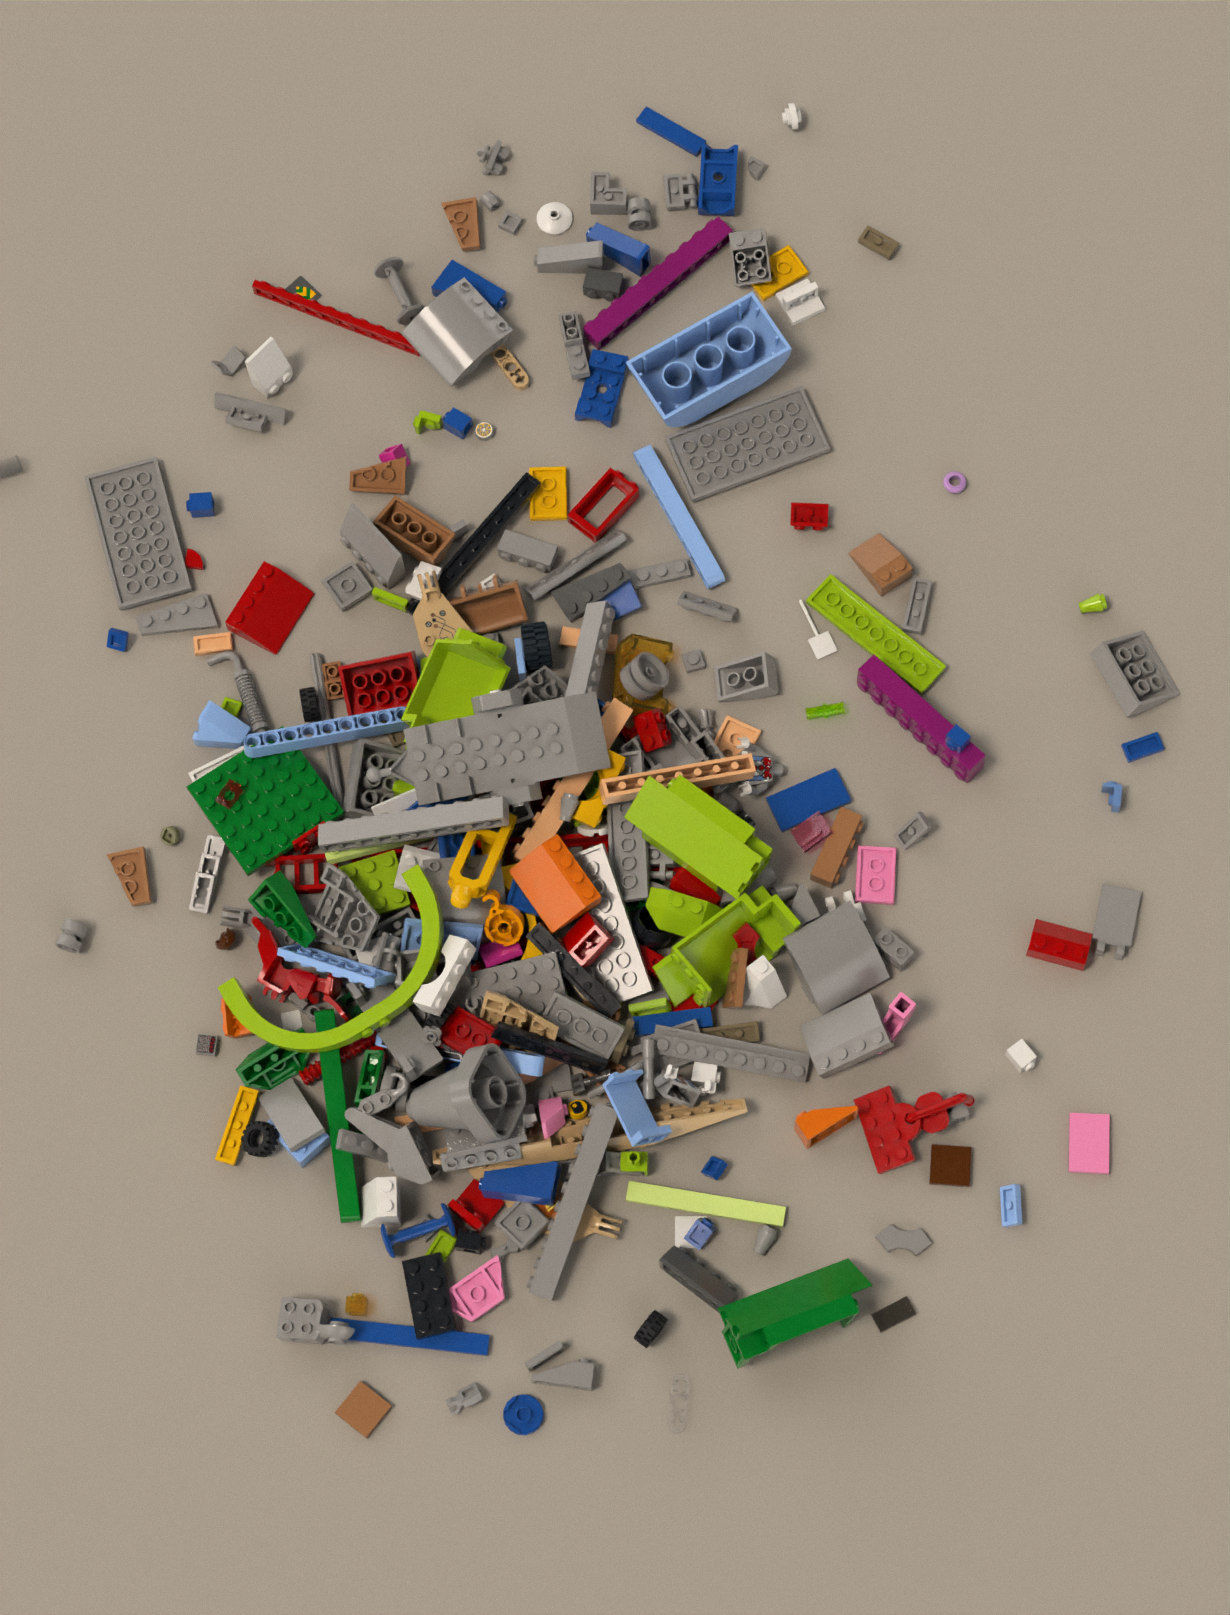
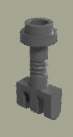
M604 1068L600 1075L585 1078L583 1073L571 1076L570 1080L574 1082L571 1084L572 1089H575L573 1090V1096L588 1093L586 1086L607 1081L608 1076L613 1073L612 1069Z

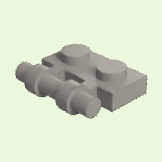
M681 174L663 175L667 211L685 209V202L690 203L691 209H696L699 200L695 189L697 182L694 179V174H688L686 180H682ZM683 188H688L689 194H684Z
M648 845L649 881L651 879H660L661 881L672 879L675 871H668V866H675V861L653 845ZM651 866H660L659 871H651Z

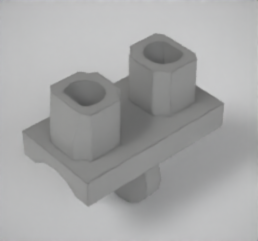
M497 140L491 152L488 145L485 148L478 149L477 155L481 157L479 161L484 163L487 160L482 174L487 176L490 172L499 175L503 165L496 162L495 159L498 158L505 161L509 150L501 146L502 141Z
M386 932L382 933L377 943V953L372 959L374 967L392 972L395 959L400 956L398 949L401 938Z

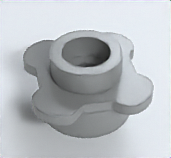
M425 1026L423 1028L424 1037L422 1040L425 1044L432 1043L435 1046H439L442 1043L440 1040L442 1030L439 1027Z

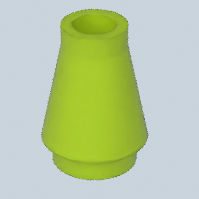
M1099 593L1078 603L1081 614L1085 612H1100L1107 608L1104 594L1099 595Z

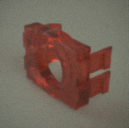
M229 779L215 799L218 804L223 805L226 809H231L243 792L241 784L234 783L235 781ZM227 791H232L235 793V797L228 801L224 799V794Z

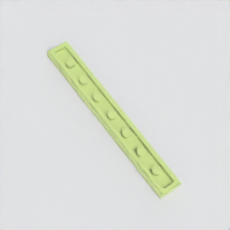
M629 1181L626 1194V1202L782 1228L786 1211L784 1206Z

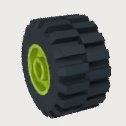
M542 621L521 625V636L528 671L539 670L543 666L552 668L553 661L547 624Z

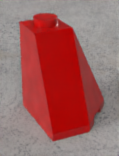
M683 867L671 879V884L669 885L671 890L708 901L720 907L721 897L711 887Z

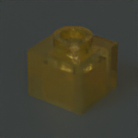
M352 1293V1296H346L345 1313L349 1316L367 1317V1297L360 1293Z

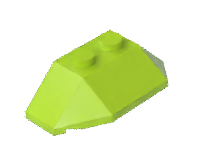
M651 887L649 898H647L645 905L659 930L682 937L688 936L723 909L705 900L672 890Z

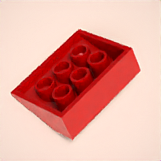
M263 561L225 621L227 629L277 655L314 596V592L279 568Z
M415 650L338 667L348 716L396 707H407L420 677Z

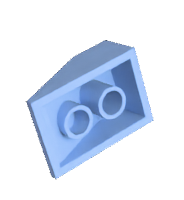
M271 1119L267 1121L268 1123L274 1125ZM325 1132L291 1153L280 1133H276V1135H279V1139L276 1140L302 1168L331 1143L329 1135Z

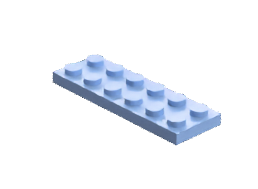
M298 943L279 947L277 955L284 957L285 961H296L303 967H314L318 972H330L332 976L348 978V981L352 983H364V986L367 988H376L379 985L386 986L387 983L395 982V973L311 946L305 949Z

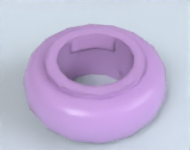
M950 472L944 477L943 485L950 493H960L966 487V479L959 472ZM952 479L959 480L960 484L958 486H952L949 483V481Z

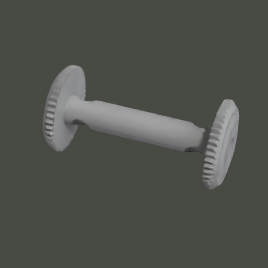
M390 257L377 264L374 269V275L378 278H388L403 309L397 315L396 321L401 325H409L425 306L421 304L412 305L397 273L403 267L404 262L399 257Z

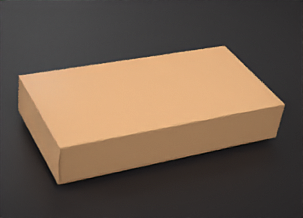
M231 632L193 636L195 656L218 654L224 651L233 652Z

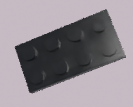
M438 1252L402 1261L416 1339L420 1340L457 1331L442 1253Z

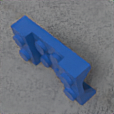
M702 143L698 215H735L738 145H733L728 149H713L707 144ZM716 175H721L723 179L720 181H716L713 179V177Z
M592 349L588 363L590 377H586L581 397L578 400L575 411L576 421L586 418L600 421L605 426L611 428L627 370L626 362L628 361V356ZM599 387H605L607 391L605 393H599L597 392V389Z

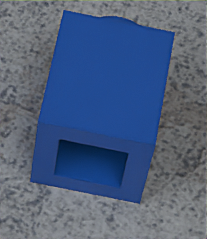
M454 407L443 417L444 429L462 440L473 426L472 418Z
M212 492L189 494L186 507L187 512L190 511L192 518L214 516Z

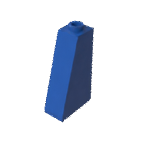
M596 223L593 228L590 227L586 233L587 242L603 241L604 255L639 277L642 276L651 264L650 246L599 223Z
M454 260L450 261L431 286L433 296L437 297L447 288L465 277L496 312L500 308L503 309L507 304L505 290Z
M553 1161L485 1171L483 1178H480L479 1190H481L485 1198L553 1206L561 1168L558 1162Z

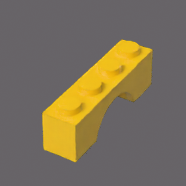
M607 749L611 767L596 770L599 775V785L601 779L618 777L619 773H622L625 768V757ZM599 787L594 796L579 802L571 818L572 820L588 828H595V826L599 825L602 819L601 813L608 806V804H602Z

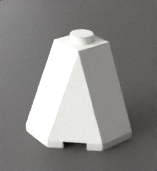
M764 955L747 966L743 994L744 1006H760L772 1009L787 997L776 970Z

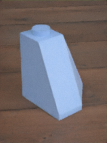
M209 700L198 719L199 731L194 732L192 739L195 745L201 747L237 749L244 745V738L249 734H253L250 726Z

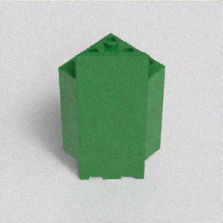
M847 1258L717 1308L725 1325L722 1334L737 1369L744 1367L752 1357L771 1351L780 1343L840 1321L843 1328L847 1327L859 1313V1304L855 1298L853 1299L851 1294L873 1285Z

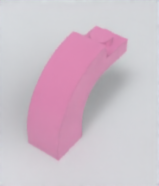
M902 992L889 1005V1010L883 1019L892 1041L900 1034L916 1009V1003Z

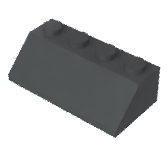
M674 1245L660 1258L659 1264L663 1271L718 1313L717 1308L737 1300V1289L733 1285L723 1283L720 1280L721 1277L716 1272L706 1270L704 1268L705 1264L697 1258L693 1260L689 1257L690 1253L683 1247L677 1248Z

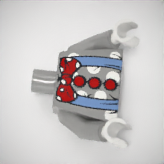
M747 737L737 738V740L741 741V745H737L736 748L744 749L738 755L752 753L756 769L753 779L739 781L738 788L743 790L740 796H756L768 788V785L773 782V776H782L783 766L772 765V756L751 743Z
M671 1064L667 1066V1069H663L654 1080L655 1088L663 1097L693 1108L699 1097L706 1095V1093L714 1094L716 1091V1082L711 1083L712 1081L705 1080L704 1086L696 1087L688 1079L679 1075V1068H672Z

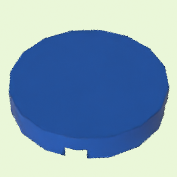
M524 1394L514 1396L506 1403L503 1418L505 1425L511 1432L526 1436L539 1429L543 1422L544 1413L541 1404L536 1398Z

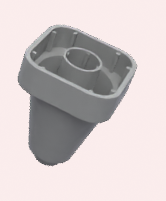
M490 1043L469 1048L465 1052L459 1066L415 1088L406 1101V1112L409 1118L415 1120L420 1126L470 1130L481 1143L507 1139L511 1135L526 1103V1089L521 1077L500 1047Z

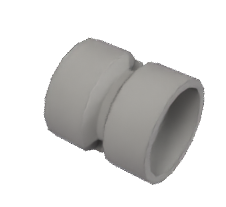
M643 197L628 200L626 205L629 229L634 231L649 229L652 225L650 201Z
M65 919L61 928L63 933L59 934L55 945L71 953H80L83 944L81 939L85 938L88 926L76 920Z

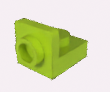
M420 410L418 416H415L413 421V427H415L417 434H420L423 425L428 429L441 430L443 424L441 415Z

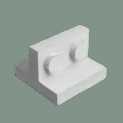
M808 278L775 294L777 301L792 326L825 311V307L818 296L816 282L810 283Z

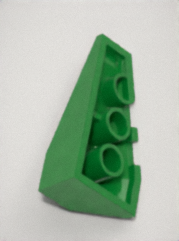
M281 871L266 878L249 897L248 901L264 918L269 917L274 921L273 925L277 928L282 927L287 931L289 937L305 949L317 937L292 884Z

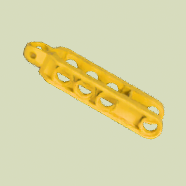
M509 813V825L501 826L499 833L488 829L468 831L449 871L448 885L452 890L450 902L454 907L460 909L467 908L472 898L485 896L516 824L517 815ZM477 840L493 845L479 878L472 880L463 877L461 873L464 871L467 858H470L473 844H476Z

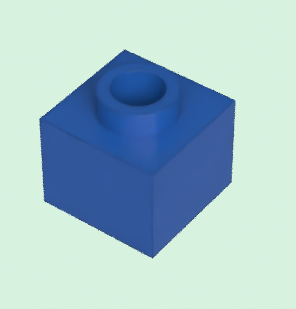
M956 724L946 734L945 742L952 751L956 750L960 753L970 743L971 736Z

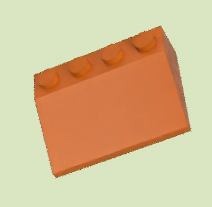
M558 834L539 845L508 870L552 934L601 903L602 896Z

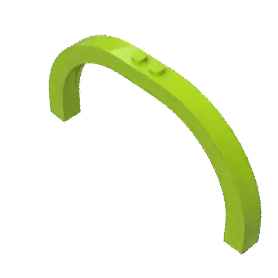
M417 864L401 874L411 890L420 911L422 939L417 960L410 974L390 996L339 1027L323 1032L298 1033L279 1028L261 1016L250 1001L240 981L233 977L217 987L233 1015L250 1032L264 1041L285 1050L301 1053L335 1050L349 1045L362 1037H369L374 1033L375 1029L390 1024L393 1018L413 1004L412 1001L421 985L428 984L431 981L441 957L444 939L442 910L438 896L423 868Z

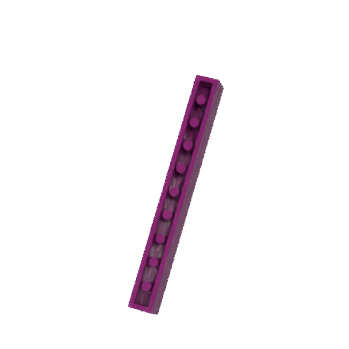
M719 216L714 220L708 221L701 231H696L688 242H683L677 251L670 253L665 258V261L655 265L647 276H642L635 286L629 287L624 295L614 299L607 309H602L594 320H589L583 328L584 337L597 350L603 348L729 243V233H732L733 230Z

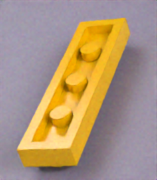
M240 1085L215 1157L216 1161L235 1166L242 1146L241 1143H243L241 1136H244L242 1132L246 1130V1126L250 1123L260 1093L258 1090Z

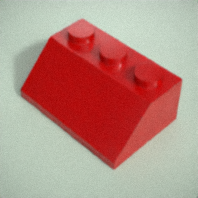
M1036 919L1026 956L1083 971L1093 934Z

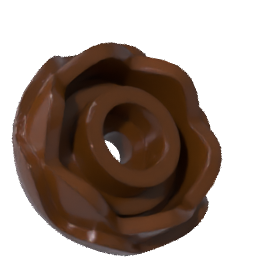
M227 928L226 932L221 933L220 939L215 942L216 948L227 950L236 940L234 930Z

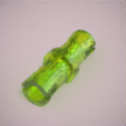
M843 702L828 705L823 703L822 706L805 708L807 720L824 717L825 719L831 715L845 714Z

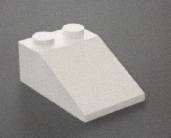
M272 337L268 338L245 361L252 386L267 399L271 395H275L279 387L283 383H287L293 375L291 365Z

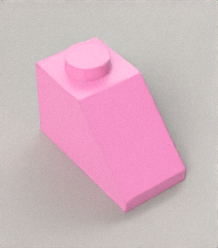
M561 1097L538 1101L544 1139L552 1136L566 1124L565 1116L568 1115L567 1105L562 1104Z

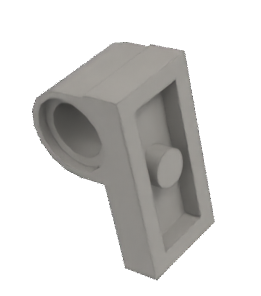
M605 1151L600 1165V1175H642V1172H621V1153Z

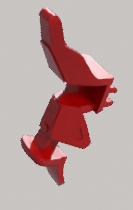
M253 917L251 922L260 932L257 947L263 962V968L257 981L265 985L263 995L266 996L269 990H273L271 999L276 1000L279 994H281L279 1002L284 1003L292 992H296L301 1000L308 999L311 1004H318L320 993L323 992V1001L331 1004L345 1021H350V1014L336 1000L341 992L342 978L334 977L332 973L328 974L327 979L320 978L315 973L299 968L290 970L284 968V957L277 955L278 948L281 945L274 931L270 930L262 919Z

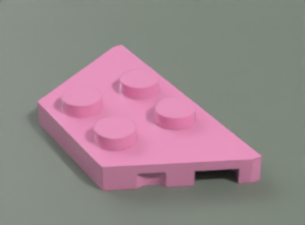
M498 1255L449 1288L452 1308L455 1314L470 1322H474L505 1300L501 1263Z

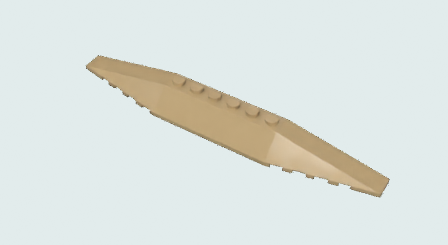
M745 1098L719 1100V1103L710 1104V1101H701L700 1105H694L693 1108L681 1104L682 1106H670V1103H663L661 1107L650 1108V1104H647L657 1126L670 1125L672 1132L662 1141L747 1112ZM588 1114L578 1120L571 1117L565 1118L566 1124L547 1139H544L541 1122L535 1123L534 1127L525 1129L527 1141L519 1143L521 1159L488 1165H532L577 1158L578 1155L574 1154L578 1143L582 1144L584 1136H581L585 1124L589 1125L591 1118L588 1117ZM617 1117L606 1151L614 1152L632 1148H644L659 1142L632 1147ZM447 1147L432 1151L433 1164L442 1165L440 1153L447 1152Z

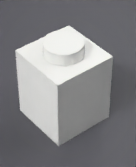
M1020 1039L1006 1050L1005 1056L1019 1073L1024 1070L1027 1072L1036 1065L1034 1062L1037 1056L1023 1039Z
M694 1062L691 1083L695 1086H704L705 1080L712 1081L711 1083H719L721 1072L718 1071V1065Z

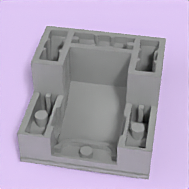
M464 277L431 301L402 332V335L442 379L452 387L475 371L482 358L506 343L513 329Z
M681 705L665 715V724L671 733L672 744L645 753L640 737L637 735L616 750L617 754L642 750L644 752V772L725 758L706 730L701 733Z
M489 854L474 855L467 858L461 875L472 880L478 879ZM456 857L422 860L421 867L438 896L443 921L483 924L480 944L489 942L490 939L486 936L484 928L491 904L494 901L488 899L483 902L482 897L472 898L467 908L460 909L454 907L450 902L452 890L448 885L449 871ZM499 861L487 890L494 889L498 891L501 896L500 903L506 904L501 862Z

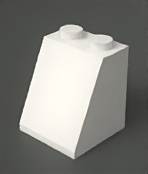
M376 1177L361 1187L362 1228L381 1227L382 1224L385 1227L401 1226V1187L397 1177Z

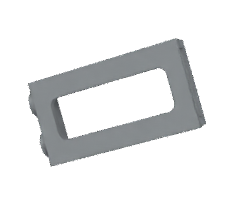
M420 949L400 951V956L395 960V969L397 971V976L395 977L396 988H399L410 974ZM442 952L438 965L446 964L445 956ZM471 960L456 987L471 985ZM439 976L432 977L429 983L436 980Z

